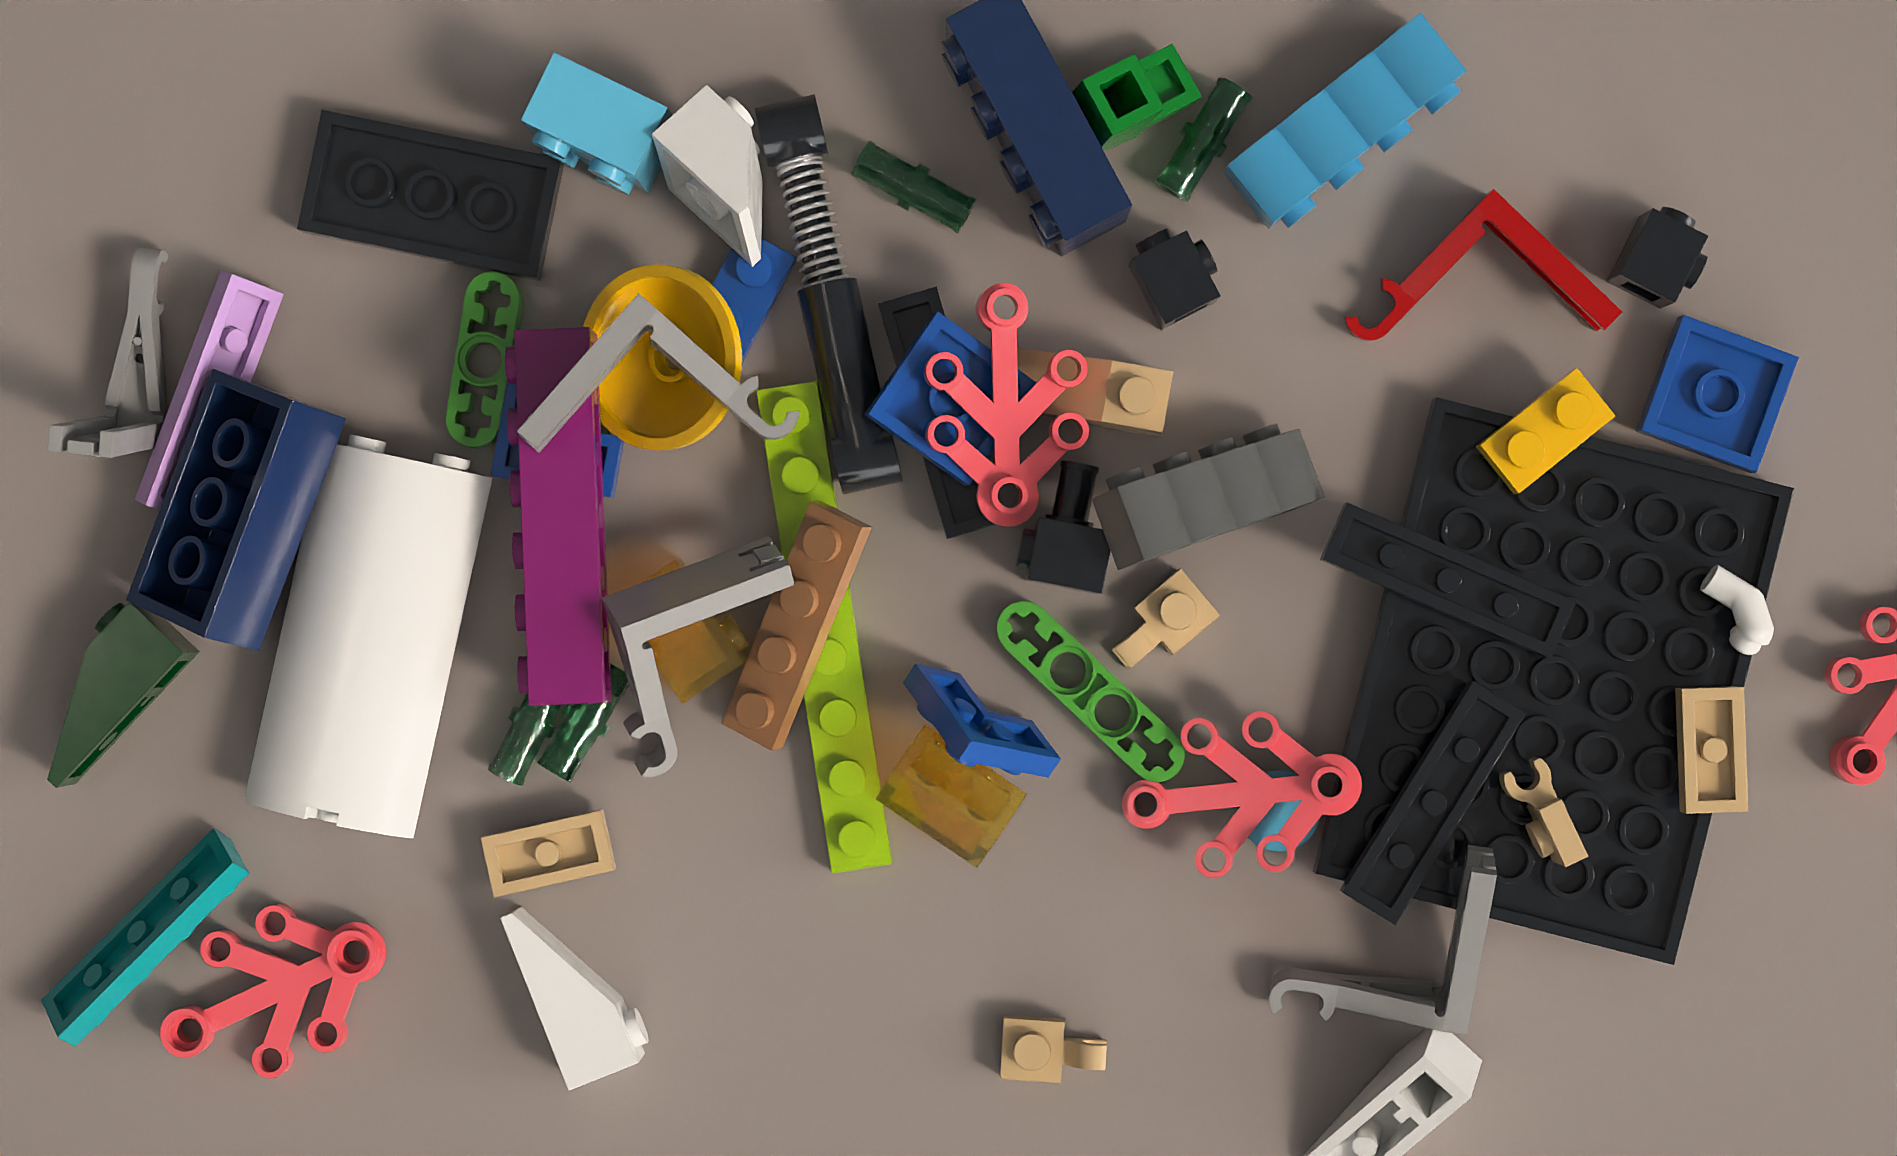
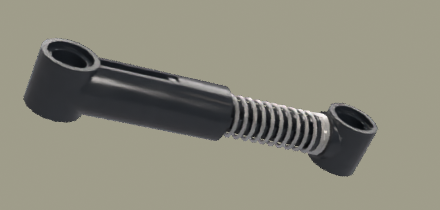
M815 95L756 107L755 114L767 165L778 170L776 172L777 176L782 180L779 187L786 190L782 194V198L789 201L785 204L784 208L791 211L787 215V219L793 222L789 229L796 232L791 240L798 243L794 251L801 254L796 261L803 264L799 272L806 275L801 280L806 286L798 290L797 295L827 417L830 443L842 493L845 495L902 482L903 479L893 435L864 415L881 389L857 279L849 278L847 274L843 275L842 270L847 265L840 263V259L844 257V254L838 253L837 250L842 244L835 242V238L840 233L833 232L832 227H835L837 222L831 221L830 217L835 212L828 211V206L832 204V201L826 200L825 196L830 191L823 189V185L828 180L821 179L820 176L825 172V169L821 166L823 164L821 159L825 154H828Z

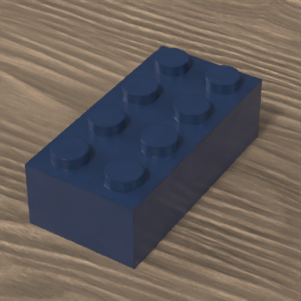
M979 0L946 18V39L941 41L944 53L941 54L943 61L958 87L968 83L974 94L971 96L974 106L970 109L986 140L988 141L996 136L1004 149L1000 151L1003 159L999 162L1014 192L1018 194L1026 190L1033 203L1030 206L1032 214L1028 216L1043 246L1047 248L1055 244L1062 257L1125 223L1132 203L1023 1Z
M212 369L126 601L203 638L259 651L346 418L270 388Z

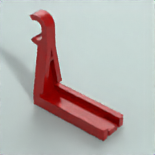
M1493 189L1463 217L1399 285L1389 279H1380L1381 291L1388 293L1392 297L1393 308L1376 327L1371 329L1363 327L1359 323L1358 317L1345 316L1344 321L1350 333L1361 340L1373 341L1385 336L1486 233L1482 228V224L1495 234L1595 331H1598L1600 328L1606 330L1622 311Z

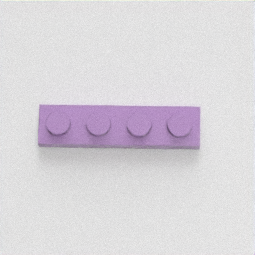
M220 270L136 494V501L160 510L212 369L251 382L283 298V293Z

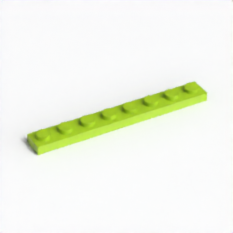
M817 381L757 390L760 416L767 424L771 426L780 425L784 422L787 412L799 411L798 421L794 429L787 436L778 440L764 439L781 551L786 560L810 501H822L838 509ZM849 584L804 694L832 873L893 863Z

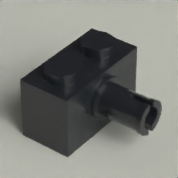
M1061 460V472L1052 515L1045 514V518L1039 517L1036 521L1035 530L1024 528L1016 566L1027 568L1025 581L1091 594H1102L1110 557V548L1103 529L1093 528L1094 523L1088 522L1096 476L1099 474L1100 468Z

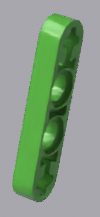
M1028 601L1015 602L1003 609L997 620L996 631L998 639L1004 648L1139 776L1152 782L1167 781L1178 774L1185 758L1184 747L1178 736L1051 615L1034 602ZM1015 612L1021 617L1027 616L1030 612L1034 613L1039 619L1034 629L1046 642H1048L1053 631L1063 639V642L1047 651L1039 667H1036L1028 659L1029 656L1038 652L1029 641L1022 639L1017 644H1014L1008 638L1013 628L1007 620ZM1065 652L1075 653L1080 656L1086 668L1085 676L1081 683L1071 688L1060 687L1053 681L1050 674V667L1054 658ZM1110 694L1123 697L1128 703L1130 710L1129 719L1125 725L1114 730L1105 729L1100 726L1094 714L1098 701ZM1143 715L1151 722V725L1141 730V732L1156 744L1164 739H1167L1171 744L1166 754L1172 761L1165 769L1157 764L1149 769L1144 768L1141 763L1145 760L1146 753L1133 740L1127 750H1123L1117 743L1134 731Z

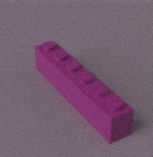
M590 327L514 330L515 346L506 347L505 349L506 379L508 384H516L517 408H509L507 413L508 438L511 446L519 445V470H511L510 498L513 507H521L522 532L513 533L512 556L515 569H523L524 594H516L514 610L517 631H526L527 656L518 657L517 682L519 692L521 694L528 693L529 706L612 702L609 620L602 597L608 596L599 386L540 453L524 441L517 432L530 414L534 413L597 341V334Z

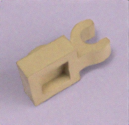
M1178 569L1132 608L1144 623L1116 645L1112 652L1127 669L1138 663L1159 643L1171 655H1174L1217 619L1220 614L1183 570Z
M1533 757L1529 759L1535 779L1528 788L1521 789L1516 784L1515 778L1510 771L1505 770L1499 773L1500 784L1504 792L1513 799L1528 803L1527 808L1533 821L1526 824V829L1541 858L1550 855L1553 862L1567 867L1589 857L1562 799L1556 796L1551 783L1550 769L1541 758Z
M1004 1015L1000 1079L1061 1083L1062 1065L1087 1070H1105L1107 1040L1064 1037L1065 1019Z

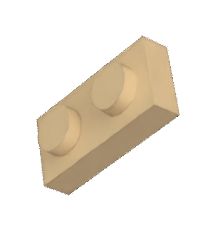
M1744 687L1675 688L1680 812L1685 814L1749 812Z
M603 809L490 834L480 838L494 898L616 869Z

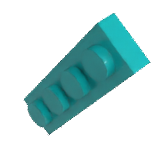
M213 828L41 999L58 1038L76 1047L95 1027L99 1026L106 1019L108 1014L138 984L142 983L150 975L151 971L181 941L191 935L195 927L224 898L235 891L238 884L249 874V871L229 837Z

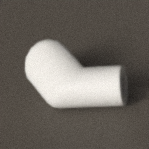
M1715 565L1703 580L1700 591L1732 610L1736 626L1730 631L1729 641L1731 645L1742 654H1756L1762 645L1769 644L1774 632V626L1765 598L1754 586L1723 567Z

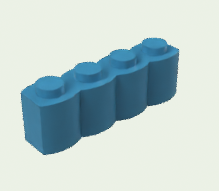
M1420 13L1372 52L1350 67L1325 89L1303 104L1278 126L1227 165L1224 174L1268 229L1280 220H1282L1287 228H1290L1317 206L1310 197L1328 182L1335 190L1341 188L1365 168L1358 159L1376 144L1385 153L1413 130L1407 122L1410 117L1423 107H1426L1431 115H1433L1461 93L1455 82L1467 70L1422 13Z

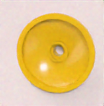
M659 264L633 268L611 281L600 292L587 313L583 327H590L597 334L598 340L639 293L738 382L740 381L742 348L739 330L732 311L722 295L710 282L688 269ZM646 332L599 385L601 423L613 435L618 436L620 440L637 448L658 451L686 447L709 434L721 422L728 409L650 344L652 333Z

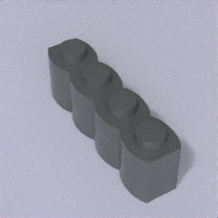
M1272 424L1244 435L1243 439L1246 445L1238 448L1232 437L1198 450L1201 460L1191 462L1189 453L1184 452L1153 464L1156 473L1154 475L1145 477L1142 467H1137L1106 479L1109 491L1092 498V502L1117 570L1232 532L1325 498L1300 429L1281 434L1278 424Z

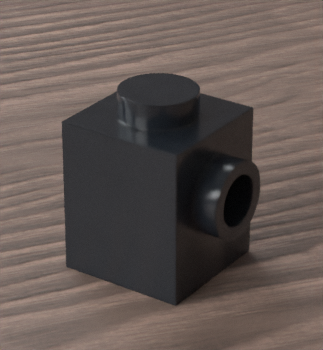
M1662 207L1658 211L1653 208L1638 217L1606 282L1660 309L1677 301L1683 287L1691 289L1700 277L1708 258L1701 253L1708 235L1694 229L1696 221L1679 210Z
M1167 228L1135 245L1139 255L1131 259L1128 267L1161 330L1214 304L1221 296L1211 278V275L1217 273L1218 269L1208 247L1202 239L1193 243L1187 230L1172 237Z

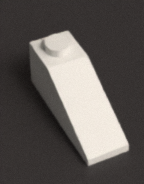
M523 907L514 909L502 916L500 919L568 1090L570 1091L637 1064L645 1054L642 1045L649 1042L644 1022L638 1010L634 1008L628 1011L623 997Z
M1426 1028L1387 1063L1310 1147L1304 1156L1404 1155L1471 1098L1482 1060L1453 1033Z

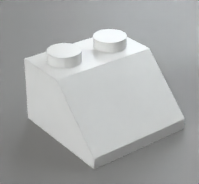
M706 85L652 133V137L668 189L746 262L754 266L761 259L763 179L757 157L760 149L753 139L751 130L754 122L747 110L736 99L728 96L723 100Z

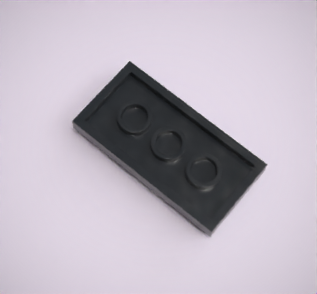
M322 110L297 230L302 233L540 281L564 165L561 161L547 155Z

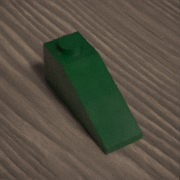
M129 602L126 606L123 603L116 604L97 622L95 629L100 634L86 648L47 778L55 788L76 784L200 652L166 619Z

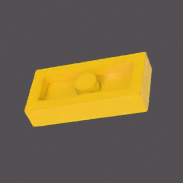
M1575 368L1478 444L1476 448L1513 494H1519L1612 420L1615 414L1578 368Z

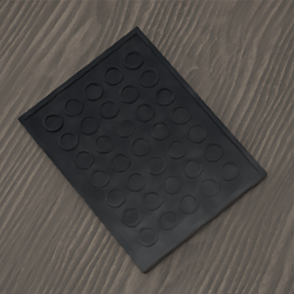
M1435 397L1431 402L1400 525L1575 600L1576 604L1551 659L1384 588L1342 756L1349 759L1357 767L1362 779V790L1358 801L1350 810L1339 815L1326 816L1313 872L1342 881L1346 880L1469 680H1473L1527 714L1413 899L1456 909L1468 845L1493 848L1497 878L1489 918L1674 965L1712 813L1685 814L1680 812L1675 688L1744 687L1752 655L1738 652L1729 641L1730 631L1736 626L1732 610L1700 591V587L1709 571L1715 565H1719L1757 588L1763 594L1766 602L1794 488L1590 436L1522 492L1513 494L1476 448L1478 444L1513 416ZM1533 757L1541 758L1550 769L1551 783L1556 796L1562 799L1589 857L1567 867L1553 862L1550 855L1541 858L1526 829V824L1533 821L1527 808L1528 803L1513 799L1504 792L1500 784L1499 773L1505 770L1510 771L1515 778L1516 784L1521 789L1528 788L1535 779L1529 759ZM1338 775L1331 797L1338 795L1342 789V781Z

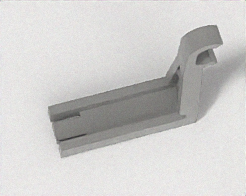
M139 247L133 255L127 315L103 405L105 406L104 414L98 417L49 425L47 451H67V453L113 458L154 448L168 412L159 315L164 311L163 300H157L160 264L166 265L169 257L166 250ZM139 354L143 355V362L138 360Z
M638 293L534 413L530 414L517 432L524 441L540 453L646 332L652 333L650 344L761 438L778 440L787 436L794 429L798 421L799 411L787 412L784 422L780 425L771 426L767 424L747 404L748 396L759 388L758 376L751 377L740 384Z
M769 536L602 597L637 712L630 715L623 724L630 736L640 739L647 733L655 732L659 742L655 751L647 755H640L635 762L642 777H656L667 772L676 762L678 755L653 650L648 640L793 586L794 581L790 564L784 559Z
M1468 845L1441 987L1434 988L1433 980L1336 974L1291 967L1277 972L1270 982L1269 1005L1273 1014L1283 1008V994L1288 990L1316 993L1322 997L1319 1000V1013L1325 1021L1332 1016L1335 1007L1442 1032L1467 1035L1497 878L1493 848Z

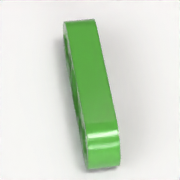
M489 271L481 273L469 283L466 289L446 411V427L451 437L461 445L474 449L486 448L497 442L507 386L506 347L515 346L514 330H520L523 316L524 296L521 288L514 280L500 272ZM494 284H500L501 293L510 298L508 307H499L497 309L494 326L499 329L507 328L505 339L489 332L473 333L476 322L487 327L489 309L480 304L479 299L481 294H491ZM480 344H493L499 349L502 356L500 369L491 377L479 378L470 370V353ZM466 382L482 389L498 387L496 399L483 395L481 412L491 417V424L489 428H479L477 437L470 438V428L462 425L460 420L462 413L469 414L473 412L476 401L475 394H463Z

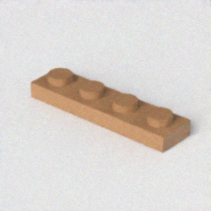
M810 501L787 558L794 585L773 593L721 724L771 751L783 748L872 526L822 501Z

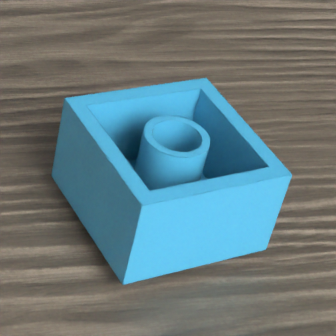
M554 52L521 121L534 134L531 142L542 149V154L561 161L564 166L572 169L575 168L578 160L589 165L587 170L597 175V181L629 196L633 187L649 194L662 167L652 133L666 122L672 114L668 107Z

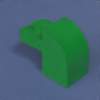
M1173 43L1140 60L1133 54L1083 79L1072 92L1103 150L1114 148L1138 137L1145 129L1194 105L1202 97Z

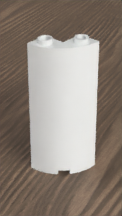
M349 435L347 446L336 445L302 535L244 802L302 819L310 817L337 823L336 826L414 838L492 478L468 473L470 460L434 453L432 464L384 454L386 442Z

